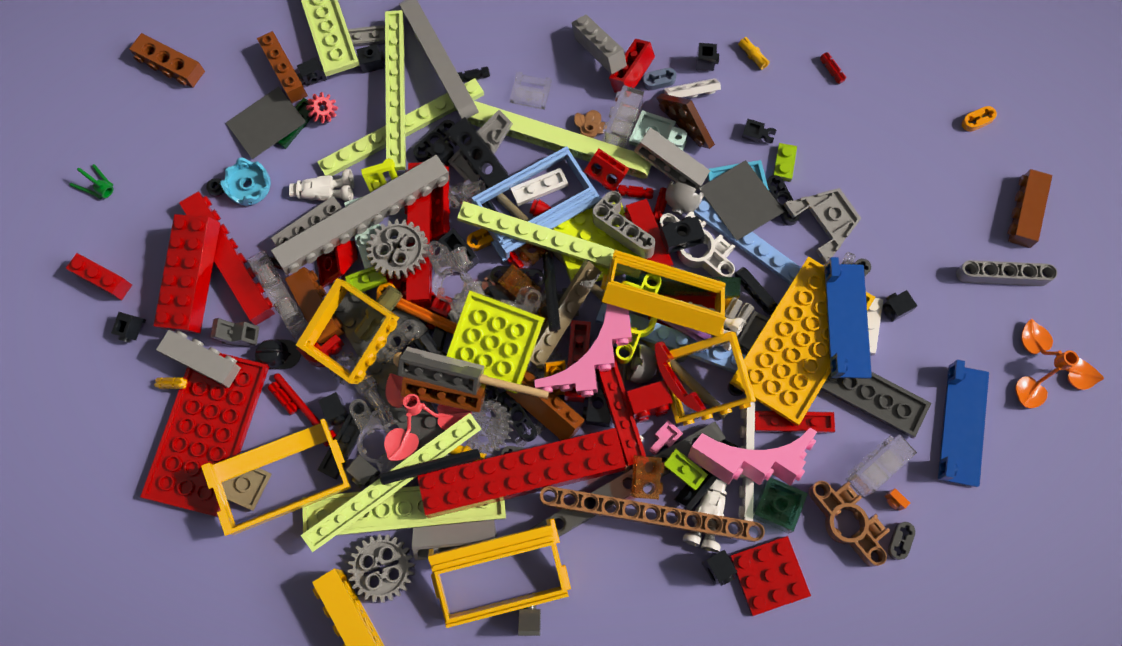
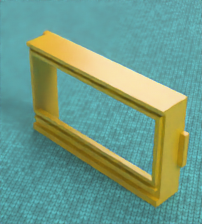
M614 250L608 274L603 275L600 289L604 290L602 302L721 338L724 335L726 283ZM617 263L717 293L715 311L614 281Z
M321 419V423L222 462L214 465L207 463L201 466L208 488L214 489L221 509L217 514L225 536L236 535L351 489L342 463H345L337 440H333L325 419ZM327 441L329 442L343 483L238 525L235 524L222 482Z
M554 518L547 519V525L435 554L433 549H429L428 559L433 573L431 578L436 598H439L446 628L569 597L567 590L571 589L566 566L561 565L556 546V543L560 541ZM551 546L561 586L454 614L449 613L440 578L441 573Z

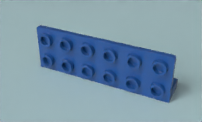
M831 257L824 265L831 378L870 379L872 372L864 265L839 264V257Z
M962 360L954 361L948 368L938 480L979 487L989 372L966 368L965 361Z

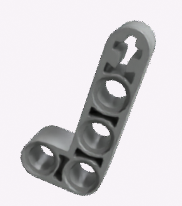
M616 191L608 192L593 208L594 225L641 258H651L655 250V239L619 214L621 211V194Z

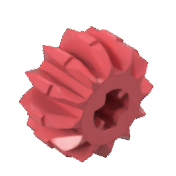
M320 92L319 97L313 94V99H308L307 101L310 104L306 106V110L310 111L308 116H315L314 122L319 118L321 124H324L325 119L327 122H331V117L335 118L336 116L334 111L338 109L337 106H334L335 99L329 100L330 94L325 98L323 92ZM321 105L325 106L323 111L319 110Z

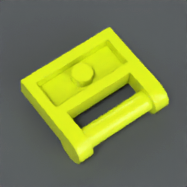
M388 158L381 164L361 169L362 176L370 193L387 183L383 175L384 172L388 171L391 180L398 177L393 159Z

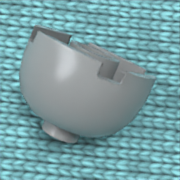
M670 181L665 199L667 204L672 207V212L682 215L683 212L690 213L699 207L704 197L703 193L700 192L698 195L695 193L696 189L681 182H676L673 185V182Z
M638 344L630 362V367L626 365V380L641 384L650 381L654 375H657L660 370L655 351L646 345Z

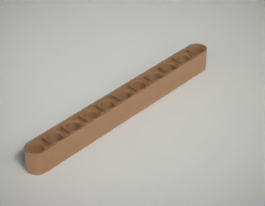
M547 486L540 492V500L547 507L747 542L759 541L765 534L763 526L753 521ZM545 492H553L555 499L552 502L545 501L543 498ZM566 495L574 496L575 503L568 506L564 503L563 499ZM587 498L595 501L593 509H587L584 506V501ZM613 502L616 506L615 511L612 513L607 512L604 508L605 503ZM632 505L635 507L636 514L628 516L625 513L626 506ZM647 509H653L656 512L654 520L646 517ZM668 512L676 515L675 523L671 524L667 521L666 515ZM688 516L696 518L697 524L695 527H690L687 524ZM710 519L717 523L715 531L710 530L707 526ZM730 523H734L737 526L736 534L729 532L728 525ZM751 526L755 527L758 531L756 538L751 537L749 534Z

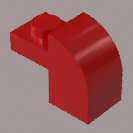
M335 334L322 346L317 342L314 346L331 358L332 355L338 354L345 344ZM299 347L296 348L310 364L316 367H326Z

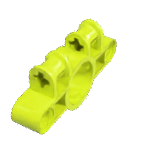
M648 273L644 277L641 286L628 281H622V283L658 294L662 280L661 276ZM654 280L656 281L657 285L650 286L648 285L647 281ZM651 317L646 329L638 330L636 327H631L633 342H628L629 344L624 346L617 345L615 358L619 363L627 364L632 360L640 338L648 336L654 330L657 318ZM627 350L630 355L626 358L621 357L619 351Z

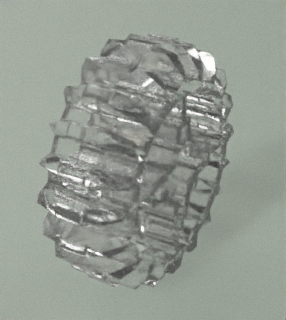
M484 400L480 413L472 411L471 414L481 427V430L466 440V445L472 447V449H478L482 454L486 452L491 454L494 450L499 451L500 445L506 446L504 440L511 439L508 432L513 431L512 428H509L513 421L509 420L512 415L506 412L507 408L501 406L499 402L494 403L492 400ZM494 412L496 417L489 418L485 413ZM485 436L488 438V441L481 442L478 437Z

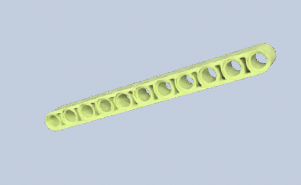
M474 101L479 113L468 118L472 125L482 127L500 110L513 123L506 136L556 152L568 146L573 157L590 162L599 148L629 168L628 175L641 179L648 177L652 164L632 150Z

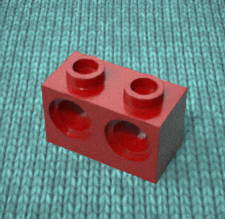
M598 148L583 172L590 179L600 182L604 188L615 191L629 168ZM594 164L600 165L601 169L596 168ZM610 174L615 175L617 179L611 178Z

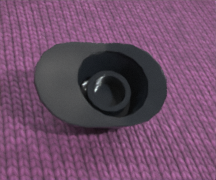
M269 339L263 341L256 349L255 361L267 364L269 369H289L299 362L301 353L296 349V343L291 340Z

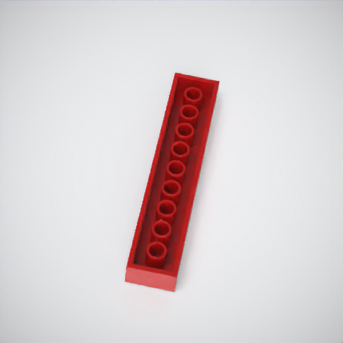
M612 428L453 466L417 477L425 516L429 519L540 492L547 486L560 487L625 471L626 464L617 430Z

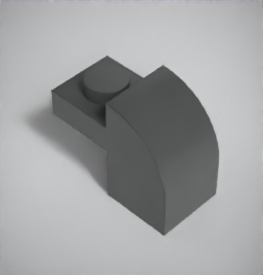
M215 318L213 319L210 338L220 340L222 344L231 346L257 345L259 326L247 322L232 323Z

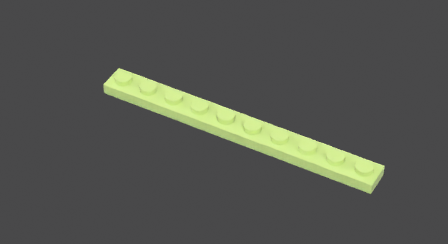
M403 10L385 11L386 159H393L395 170L398 171L406 170Z
M475 78L464 84L473 101L484 96V91ZM448 93L405 115V137L456 111ZM386 125L317 161L325 176H334L386 148Z
M463 201L457 217V221L572 258L590 261L594 265L609 269L615 250ZM619 263L616 266V272L639 279L641 270Z
M469 413L390 471L442 458L479 432L481 427ZM417 476L385 485L381 484L379 478L303 533L301 537L310 550L314 552Z

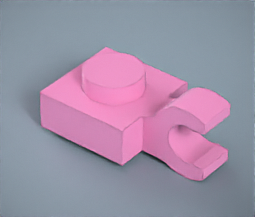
M668 420L654 435L658 440L649 451L656 455L664 445L667 448L671 447L683 433Z

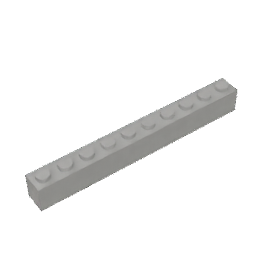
M435 155L271 251L285 274H293L305 264L313 263L322 254L330 253L339 244L347 243L351 237L364 233L372 225L381 223L387 216L398 213L404 206L412 205L416 199L429 195L433 189L444 186L449 181V171L438 156Z

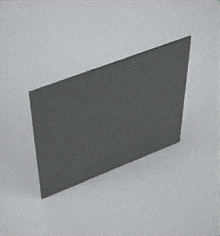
M279 86L226 122L252 159L306 123Z
M746 160L699 188L736 241L784 213V210Z

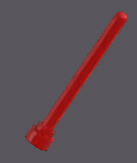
M274 374V380L313 426L320 424L319 419L281 374ZM330 430L332 438L334 440L337 434L333 430ZM328 441L323 443L326 447L330 446Z

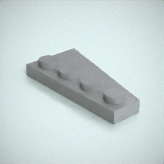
M498 110L477 132L495 154L513 123ZM471 138L464 145H468L471 142ZM459 149L448 162L474 188L481 176L473 172L470 168L471 162L469 159L466 161L460 154L461 149ZM481 151L475 154V160L481 158Z

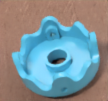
M238 158L233 166L226 168L225 179L221 180L220 183L227 196L234 203L248 206L260 202L267 196L271 186V179L266 169L258 161L251 162L245 158ZM246 181H252L249 187H243Z

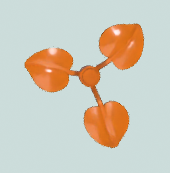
M1030 319L1025 324L1021 334L1024 348L1034 355L1040 351L1043 355H1056L1054 359V366L1056 368L1037 382L1029 376L1022 377L1017 381L1015 391L1023 407L1032 409L1041 406L1046 401L1048 392L1040 384L1060 370L1069 372L1067 379L1078 390H1087L1104 379L1092 365L1079 359L1074 351L1068 350L1064 353L1060 350L1057 352L1048 351L1053 345L1051 334L1033 319Z

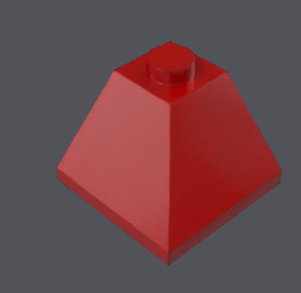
M355 241L339 244L330 253L317 257L319 281L323 288L345 274L357 260Z

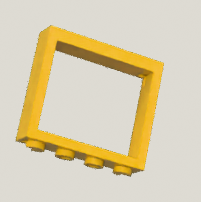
M337 278L299 338L296 346L348 383L359 384L365 378V372L369 366L375 362L379 350L385 346L388 335L397 327V321L400 317L348 282ZM348 291L386 317L352 372L314 346Z
M735 332L724 333L722 338L715 336L670 350V353L674 359H678L730 342L746 398L711 407L702 412L685 415L682 402L668 387L673 401L671 407L676 423L683 422L684 426L693 424L696 418L701 417L702 421L713 418L714 413L728 414L732 412L731 408L738 406L740 410L749 408L751 403L756 401Z

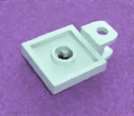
M642 110L629 139V144L637 146L651 127L683 151L687 142V132L675 127L676 121Z

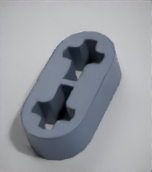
M672 68L648 72L644 75L643 86L647 90L672 86L676 81V72Z

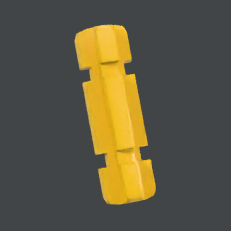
M158 377L155 379L156 383H154V386L159 389L186 388L187 380L182 377Z

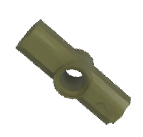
M388 285L376 302L392 311L403 295L397 289ZM371 306L367 307L365 311L366 316L354 330L355 334L366 342H369L386 318Z

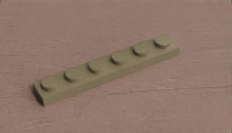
M585 260L558 302L561 329L558 330V333L550 332L547 320L540 331L529 361L539 369H542L601 274V271L590 261Z

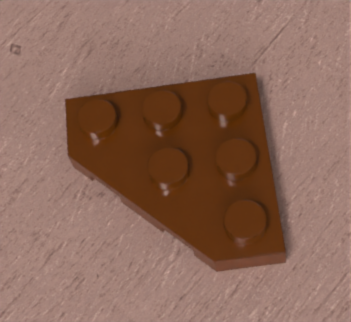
M663 93L657 97L660 109L673 121H676L678 127L685 130L687 135L699 147L710 149L715 145L692 100Z

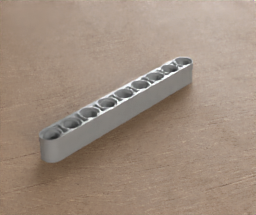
M404 0L400 2L399 5L461 119L464 117L468 119L479 113L418 1Z

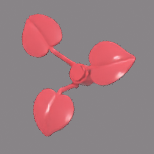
M390 373L386 383V399L395 408H400L404 405L407 412V430L396 428L386 435L384 447L387 458L390 461H399L408 458L416 451L419 439L416 434L410 433L411 416L418 415L422 409L438 418V425L443 430H447L467 414H472V411L439 404L437 407L438 414L426 407L424 403H421L417 395L401 396L403 377Z

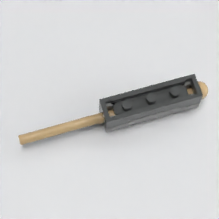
M407 347L404 352L396 353L393 357L394 364L399 367L398 376L474 395L478 392L481 384H486L548 399L549 391L484 375V365Z

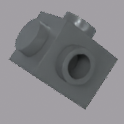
M360 455L346 469L353 476L351 480L358 487L363 485L367 488L379 479L378 475L380 472Z

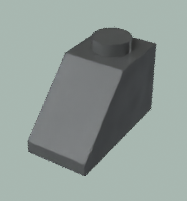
M537 605L519 609L518 636H540L541 609H537Z

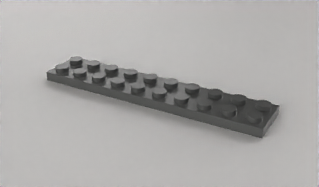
M348 293L344 296L334 315L342 321V329L360 359L375 334L369 342L364 341L355 334L354 330L366 316L365 311L369 305ZM389 334L385 346L379 350L375 362L369 366L367 373L398 427L406 431L407 412L404 405L400 408H395L386 399L385 391L390 373L398 375L399 367L394 364L393 357L396 353L401 352L393 337ZM420 400L421 403H424L426 407L437 414L431 402ZM424 409L418 415L411 416L410 433L416 434L419 439L416 451L445 431L439 427L438 418H435Z
M754 310L738 339L739 346L749 351L769 318ZM873 372L870 379L831 378L830 373L820 389L911 438L916 437L931 405V402Z

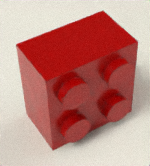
M664 380L629 390L626 393L634 419L638 423L649 420V417L653 415L661 417L668 414L667 411L670 410L673 403Z

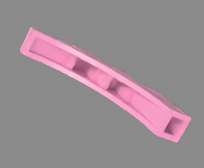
M607 304L603 326L589 351L566 370L549 377L535 379V388L552 393L555 389L571 391L573 387H576V392L581 397H591L593 393H598L595 369H599V371L611 370V367H615L613 344L616 343L618 346H624L629 344L628 342H633L629 310Z
M809 428L800 438L792 443L767 450H747L732 447L702 433L692 445L687 458L728 485L733 479L737 480L741 474L761 485L764 479L768 481L773 474L791 486L795 479L799 481L805 473V470L802 469L806 463L804 461L807 455L805 451L806 449L810 451L816 443V440L813 438L817 431Z

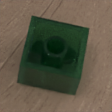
M770 477L768 481H764L753 510V518L788 534L792 533L808 493Z

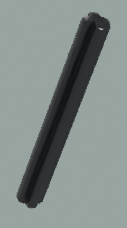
M473 449L381 473L379 476L382 485L469 463L479 460L480 453L478 449Z

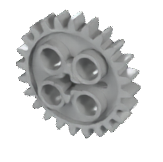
M396 219L395 224H392L389 220L388 226L381 224V230L375 228L376 235L370 234L373 241H367L369 246L366 248L367 258L371 266L375 267L377 273L381 271L383 277L388 273L390 279L393 278L394 274L398 279H400L401 274L408 278V272L414 275L415 268L421 270L419 263H426L423 257L429 256L427 252L429 250L428 240L425 237L424 231H420L419 226L414 227L413 222L407 225L404 219L402 224H399L398 219ZM392 236H398L396 239H390ZM415 243L412 247H407L408 244ZM389 251L386 255H381L382 252ZM405 259L404 262L398 263V260Z
M378 534L377 540L370 536V543L363 540V548L356 546L358 554L351 553L355 560L348 562V564L353 565V569L347 570L348 573H353L349 581L356 582L352 587L353 589L360 588L358 595L366 593L365 600L372 596V601L377 602L380 597L381 602L385 603L387 596L390 601H393V594L400 597V589L407 591L404 584L412 583L408 576L415 575L414 572L410 571V568L414 567L415 564L409 561L414 556H407L410 548L403 549L405 544L403 541L397 544V537L390 541L391 538L388 534L384 540L381 534ZM391 549L393 552L392 558L385 560L384 552ZM371 556L373 564L371 567L366 568L364 561L367 557ZM397 560L399 561L397 565L384 568L383 573L376 571L368 576L364 575L365 572L380 568V564L389 565ZM393 569H398L399 577L396 580L390 578V572ZM374 576H377L379 578V585L373 588L370 581Z

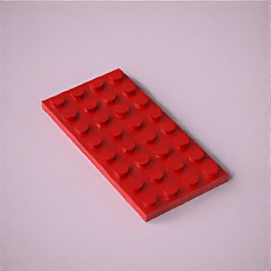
M220 353L219 355L225 358L227 354ZM228 355L236 359V364L241 367L229 388L187 367L183 379L187 380L186 388L179 389L141 493V498L218 517L217 512L221 511L214 489L208 488L201 466L207 463L214 465L240 455L269 370L267 364Z

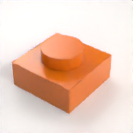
M896 488L888 491L884 496L887 499V503L895 510L906 509L910 504Z

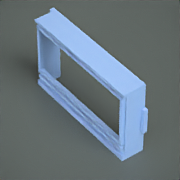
M568 146L472 197V204L483 207L481 204L564 159L585 190L528 222L553 229L596 205L602 198L598 195L569 151ZM488 231L494 240L491 244L502 261L509 258L510 252L526 244V242Z

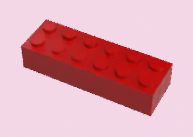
M174 214L154 327L201 334L220 222L210 217Z

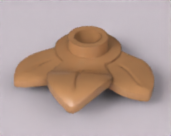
M590 110L586 116L580 113H576L574 116V124L580 128L581 135L594 138L597 134H604L608 130L609 124L601 122V114L596 110Z

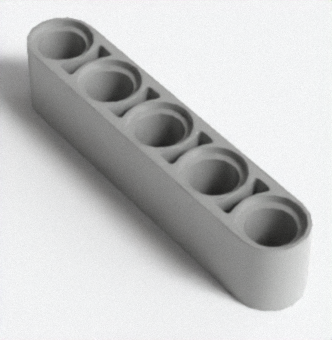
M969 260L957 269L956 277L964 283L1045 286L1056 278L1058 272L1055 266L1051 264Z

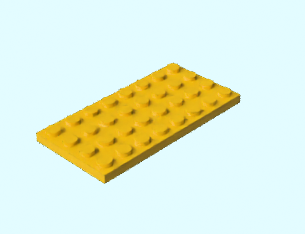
M809 256L744 358L755 399L797 426L800 425L831 373L824 265ZM866 292L867 311L875 299V296ZM737 369L729 383L745 393Z

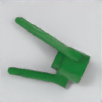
M95 164L92 167L102 180H95L81 168H77L78 172L94 183V191L73 183L69 184L71 187L94 195L98 199L102 197L108 198L113 193V184L108 181Z

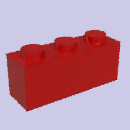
M640 39L633 41L625 53L627 66L611 74L609 77L614 93L630 96L655 58L650 42Z
M78 253L75 254L66 267L67 270L77 277L120 300H123L132 286L123 277Z

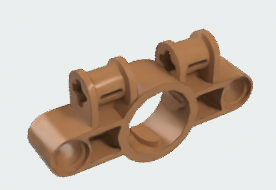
M818 481L809 487V496L826 516L825 528L828 535L838 543L849 544L868 566L874 567L884 564L887 555L877 541L885 536L890 529L884 527L879 521L877 514L868 518L866 512L856 505L862 496L857 495L851 488V483L849 481L836 491L825 481ZM816 486L824 490L823 496H819L816 493ZM840 509L852 511L856 520H859V531L851 535V538L843 537L842 533L834 527V517L842 512ZM872 551L878 555L877 562L871 559Z

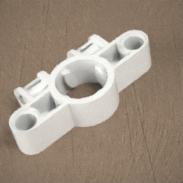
M690 212L686 216L696 217L694 212ZM666 213L660 218L659 230L661 231V227H663L665 222L676 223L680 220L673 214ZM699 219V221H700V223H701V226H702V229H703V228L705 227V225H706V222H705V221L702 222V221ZM703 229L705 234L703 243L708 245L709 251L701 258H693L691 254L686 253L683 249L677 251L678 257L686 266L691 268L702 267L715 279L726 283L731 280L735 271L733 263L727 259L734 250L735 245H730L723 239L721 234L714 240L713 236ZM683 231L677 232L680 236L686 235ZM721 269L728 270L729 274H723Z

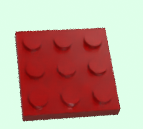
M788 536L730 556L731 562L737 570L736 575L751 616L811 596Z

